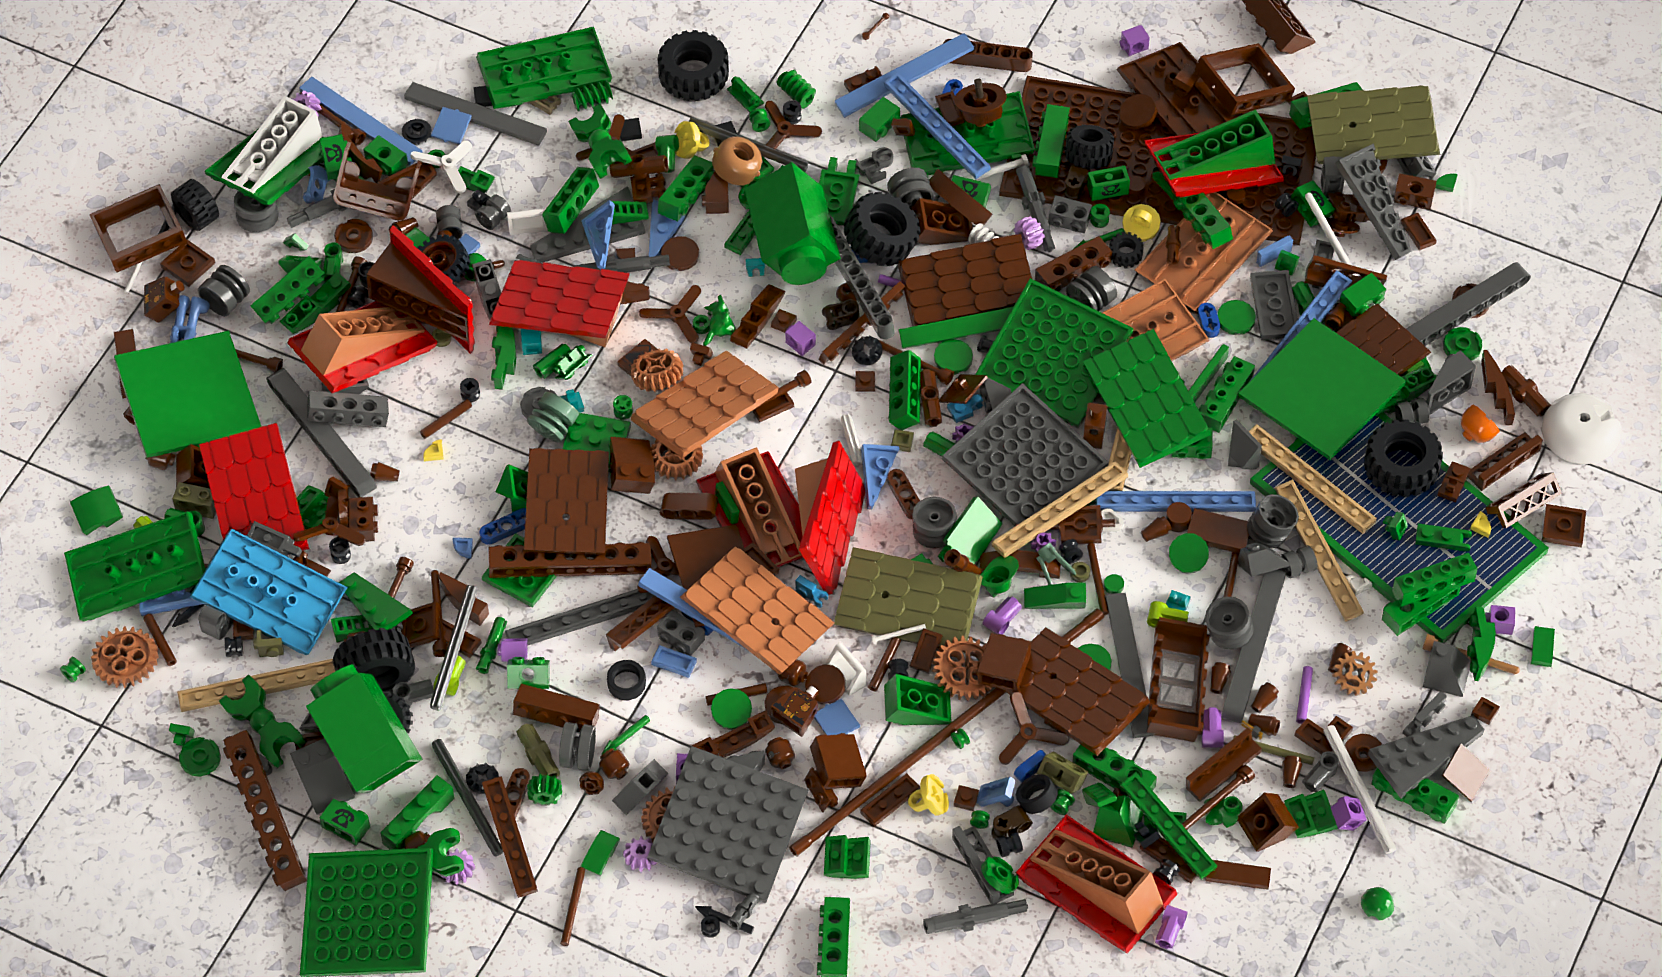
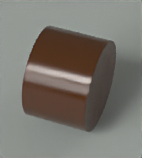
M1182 502L1172 503L1167 508L1166 519L1172 528L1171 531L1178 533L1186 531L1191 521V508Z

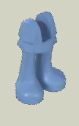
M179 296L180 304L176 308V319L171 329L170 343L178 342L181 338L187 340L196 336L199 315L207 313L210 307L206 300L194 296L190 301L188 296ZM190 309L187 326H183L186 312Z

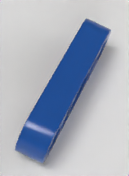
M526 508L519 509L482 526L479 531L481 541L484 544L491 545L525 530V519H522V517H526ZM505 523L512 524V528L508 530L502 529L501 526ZM489 532L492 536L489 537L486 533Z

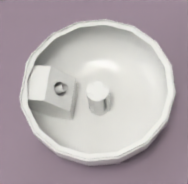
M1575 393L1567 394L1552 403L1544 414L1541 432L1545 444L1555 455L1565 461L1583 465L1598 463L1614 452L1619 444L1621 425L1614 418L1612 407L1609 403L1595 395Z

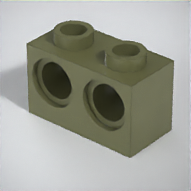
M178 482L172 498L175 509L184 512L197 511L202 517L214 519L216 509L211 490L205 487Z
M1053 751L1044 756L1036 774L1047 775L1055 785L1073 794L1081 789L1089 771Z

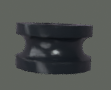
M714 916L705 917L701 921L702 934L708 938L717 936L720 932L719 920ZM711 923L714 924V929L707 930V924L709 926Z

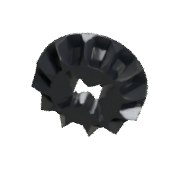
M413 119L406 122L402 127V136L412 144L417 143L419 145L420 142H426L428 138H431L432 129L425 120ZM413 130L416 132L420 131V135L414 134Z
M871 335L862 336L860 339L855 340L852 347L854 360L865 366L876 363L881 358L883 352L880 341ZM865 344L866 346H868V348H872L869 350L870 356H868L865 353V351L862 352L864 350Z
M486 762L484 764L477 763L473 768L470 767L469 772L466 774V783L473 792L485 793L482 782L487 780H479V774L482 776L486 774L487 780L499 777V773L494 765L490 766Z

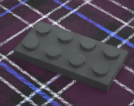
M1289 270L1250 273L1261 340L1284 338L1298 320Z

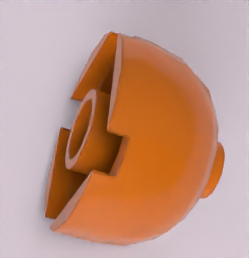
M1474 404L1468 407L1461 417V427L1464 430L1462 435L1469 442L1474 440L1477 443H1486L1500 432L1496 424L1489 420L1486 414Z

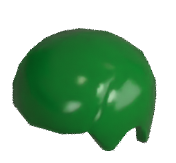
M1382 887L1367 889L1362 895L1361 907L1368 917L1373 916L1381 921L1390 917L1394 912V900L1388 890Z

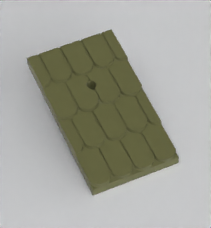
M1428 86L1392 87L1368 91L1357 90L1307 95L1317 162L1319 164H1323L1324 157L1335 156L1344 158L1371 144H1374L1376 150L1373 152L1376 159L1379 160L1441 155L1430 88Z
M853 547L834 625L880 636L925 624L927 630L943 635L940 646H945L947 640L952 643L954 637L960 641L961 637L964 636L967 641L983 577L971 572H957L944 566ZM922 630L896 637L901 641L917 644Z

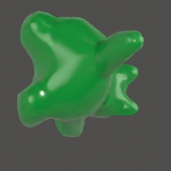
M719 295L718 301L704 307L708 310L707 314L712 317L710 320V330L703 342V346L711 343L714 336H731L736 330L730 318V311L722 295Z

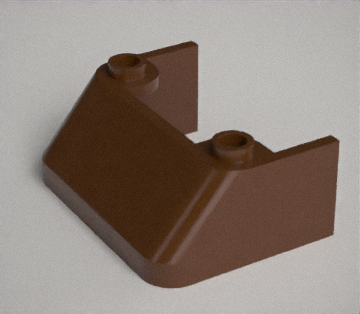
M347 142L333 194L334 201L340 206L397 221L404 220L410 209L422 161L418 160L413 178L401 177L398 179L396 187L392 188L359 179V166L347 160L351 142Z

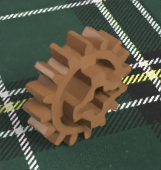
M1352 651L1350 656L1345 653L1343 654V659L1339 657L1336 660L1339 665L1333 666V669L1337 672L1333 673L1332 677H1337L1338 680L1334 684L1341 685L1340 691L1346 689L1347 695H1350L1353 691L1354 695L1358 696L1360 691L1362 694L1367 693V688L1372 689L1374 687L1371 682L1377 681V678L1373 677V675L1378 673V670L1372 669L1375 662L1369 663L1370 656L1363 658V652L1356 655L1355 651ZM1343 666H1344L1345 669H1346L1344 675H1342ZM1356 671H1357V672H1358V675H1354V676H1353V675H1352V672H1356ZM1366 672L1368 674L1367 680L1364 678Z

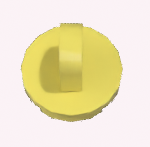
M683 121L675 129L674 133H676L679 140V149L675 152L678 157L690 159L697 151H704L710 144L708 137L704 133L699 132L694 122Z
M1144 204L1134 205L1129 208L1124 214L1122 222L1125 234H1128V232H1131V235L1136 234L1137 238L1140 237L1142 239L1141 242L1154 238L1159 232L1161 224L1157 211L1151 206Z
M934 774L924 776L921 779L920 789L910 795L908 805L916 812L929 809L935 816L947 812L949 799L947 793H943L942 788H944L942 781Z

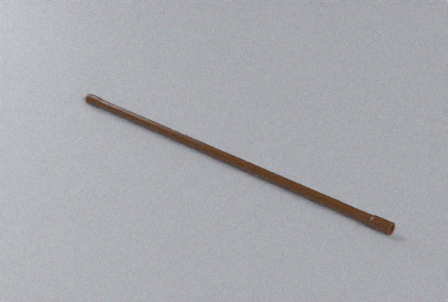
M1096 608L1062 637L1071 643L1086 630L1100 622L1104 618L1103 612ZM995 688L807 835L802 836L789 846L792 854L797 857L804 852L813 842L1006 692L1000 688Z

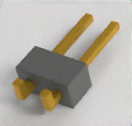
M1242 720L1244 724H1241V726L1244 728L1250 727L1252 737L1255 739L1260 737L1259 740H1261L1263 735L1261 728L1258 726L1252 727Z

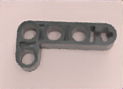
M205 605L199 614L198 619L201 631L218 640H222L233 625L232 618L208 605Z

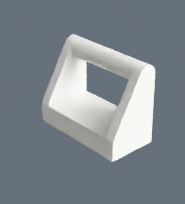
M545 208L507 212L510 235L548 231L542 216Z
M838 642L825 664L833 665L840 669L846 680L845 692L851 696L866 686V670L842 642Z

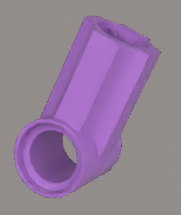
M1008 596L995 611L991 610L986 615L983 625L995 634H1004L1010 621L1022 609V605L1013 596Z
M1209 707L1204 710L1202 748H1223L1224 730H1222L1221 710H1218L1216 707Z
M1167 905L1155 943L1165 949L1173 948L1180 929H1183L1188 911Z

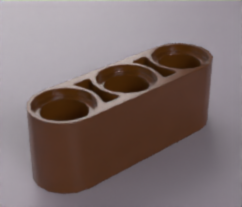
M666 493L663 496L659 513L666 519L711 520L715 517L718 497L711 493Z

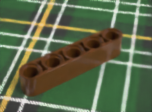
M970 41L974 46V50L950 62L952 64L1028 72L1032 68L1033 52L1025 47Z

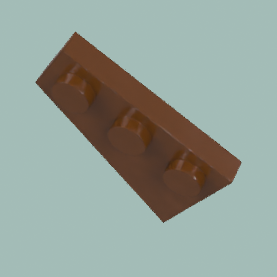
M417 163L379 181L378 184L395 188L399 178L404 176L414 177ZM421 163L413 198L437 176V172L432 164Z

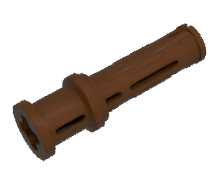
M956 549L948 550L944 556L945 564L953 567L957 572L966 571L981 575L984 571L970 562L966 555L961 554Z

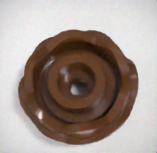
M846 282L837 288L836 297L840 302L850 299L857 301Z
M589 771L582 774L579 778L580 788L585 790L588 795H598L604 789V780L597 772Z

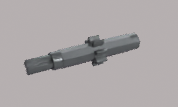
M1020 166L1016 169V173L1024 197H1022L1024 210L1029 209L1031 218H1036L1037 223H1041L1040 227L1044 229L1042 233L1045 236L1042 243L1044 251L1052 252L1055 249V245L1043 205H1045L1043 192L1038 193L1029 166Z
M371 177L366 179V181L374 182ZM335 189L330 191L331 196L288 217L287 222L293 228L337 208L339 211H344L348 207L340 206L334 201L333 194Z
M615 255L607 256L605 269L628 273L649 270L653 267L670 265L669 255L640 256L617 260ZM596 262L573 265V267L579 266L600 270Z
M1026 899L975 908H971L968 904L958 906L959 910L956 912L923 919V926L926 934L957 928L967 932L974 930L973 926L975 924L1027 912L1028 904Z

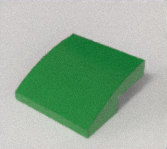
M109 485L89 491L70 501L80 528L85 535L90 534L102 525L108 528L123 518Z
M310 485L297 497L305 529L322 524V521L325 519L326 502L329 498L325 496L322 490Z
M1324 789L1304 796L1302 793L1284 800L1285 806L1299 827L1295 830L1297 838L1314 836L1338 829Z
M846 835L826 837L824 876L849 879L869 878L871 845L869 837L849 839Z

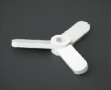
M463 141L449 155H444L442 158L416 151L411 152L410 157L413 160L437 165L442 171L446 172L457 193L462 194L466 191V185L455 164L472 149L469 141Z

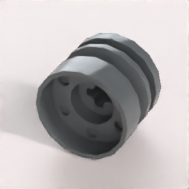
M220 265L211 274V278L206 279L198 288L200 298L210 304L209 308L213 312L224 317L228 316L236 308L237 303H241L250 293V287L246 280L236 270L227 265Z
M1092 266L1066 286V295L1100 311L1103 306L1106 307L1117 298V289L1105 271L1097 266Z
M1271 494L1265 496L1248 520L1247 530L1250 537L1256 543H1260L1268 548L1281 546L1298 522L1297 508L1289 499L1281 495Z

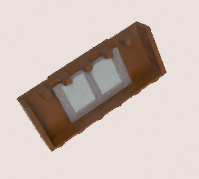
M1159 617L1154 633L1147 733L1195 742L1198 734H1202L1204 723L1201 722V716H1203L1205 704H1202V699H1204L1206 694V687L1203 686V681L1207 677V669H1204L1208 661L1209 652L1206 651V646H1208L1210 634H1207V625Z

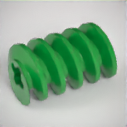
M796 70L783 72L777 78V85L792 100L800 103L802 109L807 108L812 103L816 89L811 88V84L802 79V76L797 74Z
M607 80L603 81V86L600 82H597L596 88L593 84H589V90L584 85L582 86V91L578 87L575 88L574 93L572 91L573 102L578 112L581 105L586 110L588 103L591 107H594L595 102L602 104V100H604L606 104H609V98L613 100L611 87Z

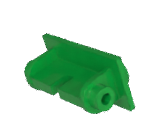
M735 76L731 79L732 86L728 87L727 91L749 113L764 104L759 96L740 77Z
M583 345L575 346L567 354L570 361L567 357H563L554 365L553 371L557 374L555 378L570 379L574 376V372L578 368L585 366L588 363V359L593 355L585 354L584 351L586 349Z

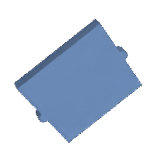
M442 107L431 137L444 140L445 143L448 141L460 145L472 116L459 112L458 109L452 110Z
M842 698L830 705L826 704L824 708L817 711L814 717L826 735L848 734L860 727L859 722Z

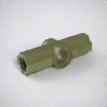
M526 723L522 725L516 732L525 748L529 762L532 766L535 765L539 774H548L557 778L560 775V771L552 759L547 743L541 740L533 724Z

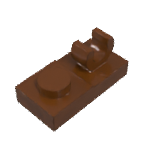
M874 66L871 70L867 69L864 73L844 80V86L850 93L881 77V71L877 66Z
M1452 461L1437 496L1456 503L1471 468Z

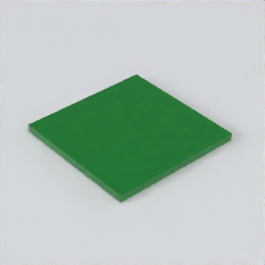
M1030 278L975 375H987L988 378L1010 388L1011 393L1023 383L1063 421L1079 429L1086 417L1088 403H1093L1098 395V391L1085 369L1083 361L1093 358V356L1106 350H1110V348L1123 342H1127L1134 328Z
M1313 318L1238 393V397L1331 460L1406 384V380Z
M229 331L114 355L118 373L146 458L181 451L190 444L198 447L199 444L262 427Z
M432 848L309 853L300 976L321 977L426 972L434 850Z

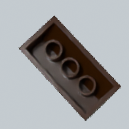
M1242 0L1246 5L1245 9L1251 15H1254L1256 18L1255 22L1265 29L1266 36L1276 43L1275 47L1280 52L1293 54L1316 42L1283 0Z

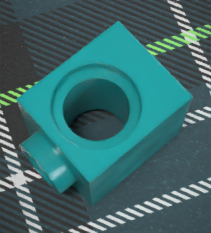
M521 329L523 355L542 354L541 331Z

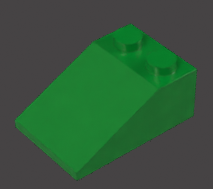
M895 674L884 685L885 721L901 725H948L952 722L950 691L944 693L945 686L938 687V684Z

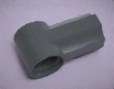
M1324 752L1320 756L1318 763L1302 780V783L1309 791L1318 792L1327 780L1336 774L1338 768L1337 755L1333 752ZM1325 763H1331L1332 766H1326Z

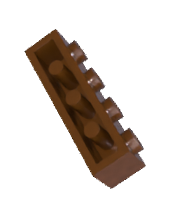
M525 684L520 685L513 700V715L561 728L564 727L566 722L576 723L579 727V732L584 724L596 726L599 719L600 704Z

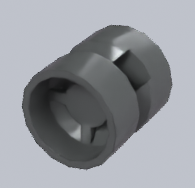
M495 194L486 201V206L482 205L475 212V216L483 227L493 230L500 223V220H504L507 217V212H511V208L503 197Z
M445 205L437 209L438 232L447 230L452 233V236L459 239L463 234L462 223L460 222V209L454 205Z
M1425 399L1411 400V403L1407 401L1396 403V420L1403 422L1405 419L1412 423H1415V421L1421 424L1428 423L1429 410Z
M1309 545L1298 548L1296 552L1292 550L1281 554L1289 562V566L1284 567L1283 570L1290 579L1300 576L1302 571L1309 573L1317 570V559Z

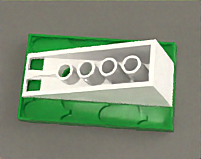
M284 96L260 128L207 168L205 174L215 181L226 184L231 189L242 192L245 196L256 199L261 204H273L282 194L288 192L304 176L310 173L308 167L318 166L324 162L320 147V138L324 137L322 136L316 111Z

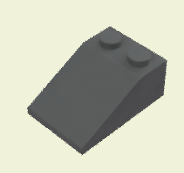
M1461 350L1456 354H1450L1445 359L1428 392L1426 403L1429 415L1471 389L1476 365Z
M325 738L290 753L316 815L324 812L333 798L345 802L355 798L346 775Z

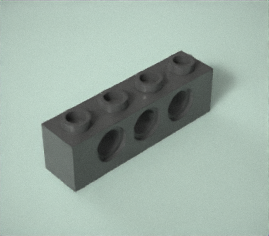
M309 390L307 421L386 427L389 416L387 396Z

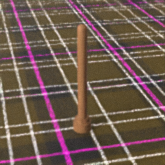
M1427 634L1423 650L1430 652L1434 641L1438 642V639L1433 635ZM1457 648L1467 657V650ZM1490 658L1488 664L1490 667L1513 674L1520 672L1517 666Z

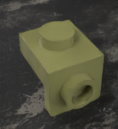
M256 630L257 637L253 638L254 650H258L259 657L284 655L282 638L263 639L261 630Z

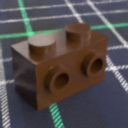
M373 497L349 498V528L363 534L365 542L375 541V533H378V521H375V516H378V504H374Z

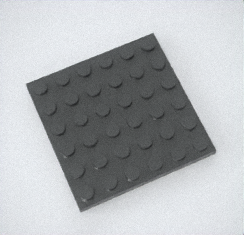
M1023 383L941 458L1014 526H1017L1104 469L1109 463Z
M691 746L647 859L745 896L753 892L758 895L759 901L766 903L809 790Z

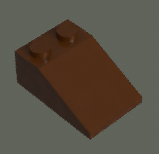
M919 198L910 209L915 212V218H918L920 224V235L917 243L937 245L968 242L969 235L973 230L972 222L950 204Z
M610 437L611 491L651 493L655 484V465L652 452H650L649 440Z

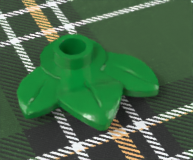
M1235 796L1224 798L1211 809L1205 822L1210 825L1223 823L1226 828L1233 826L1238 821V814L1243 809L1242 802ZM1211 798L1205 800L1204 804L1207 803Z

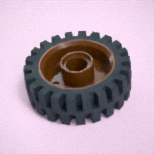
M444 234L442 237L437 235L436 239L434 237L429 238L430 242L425 240L423 247L418 246V249L431 259L434 266L453 280L452 284L455 281L459 283L461 281L460 276L465 277V271L469 270V254L460 240L454 236L449 237Z

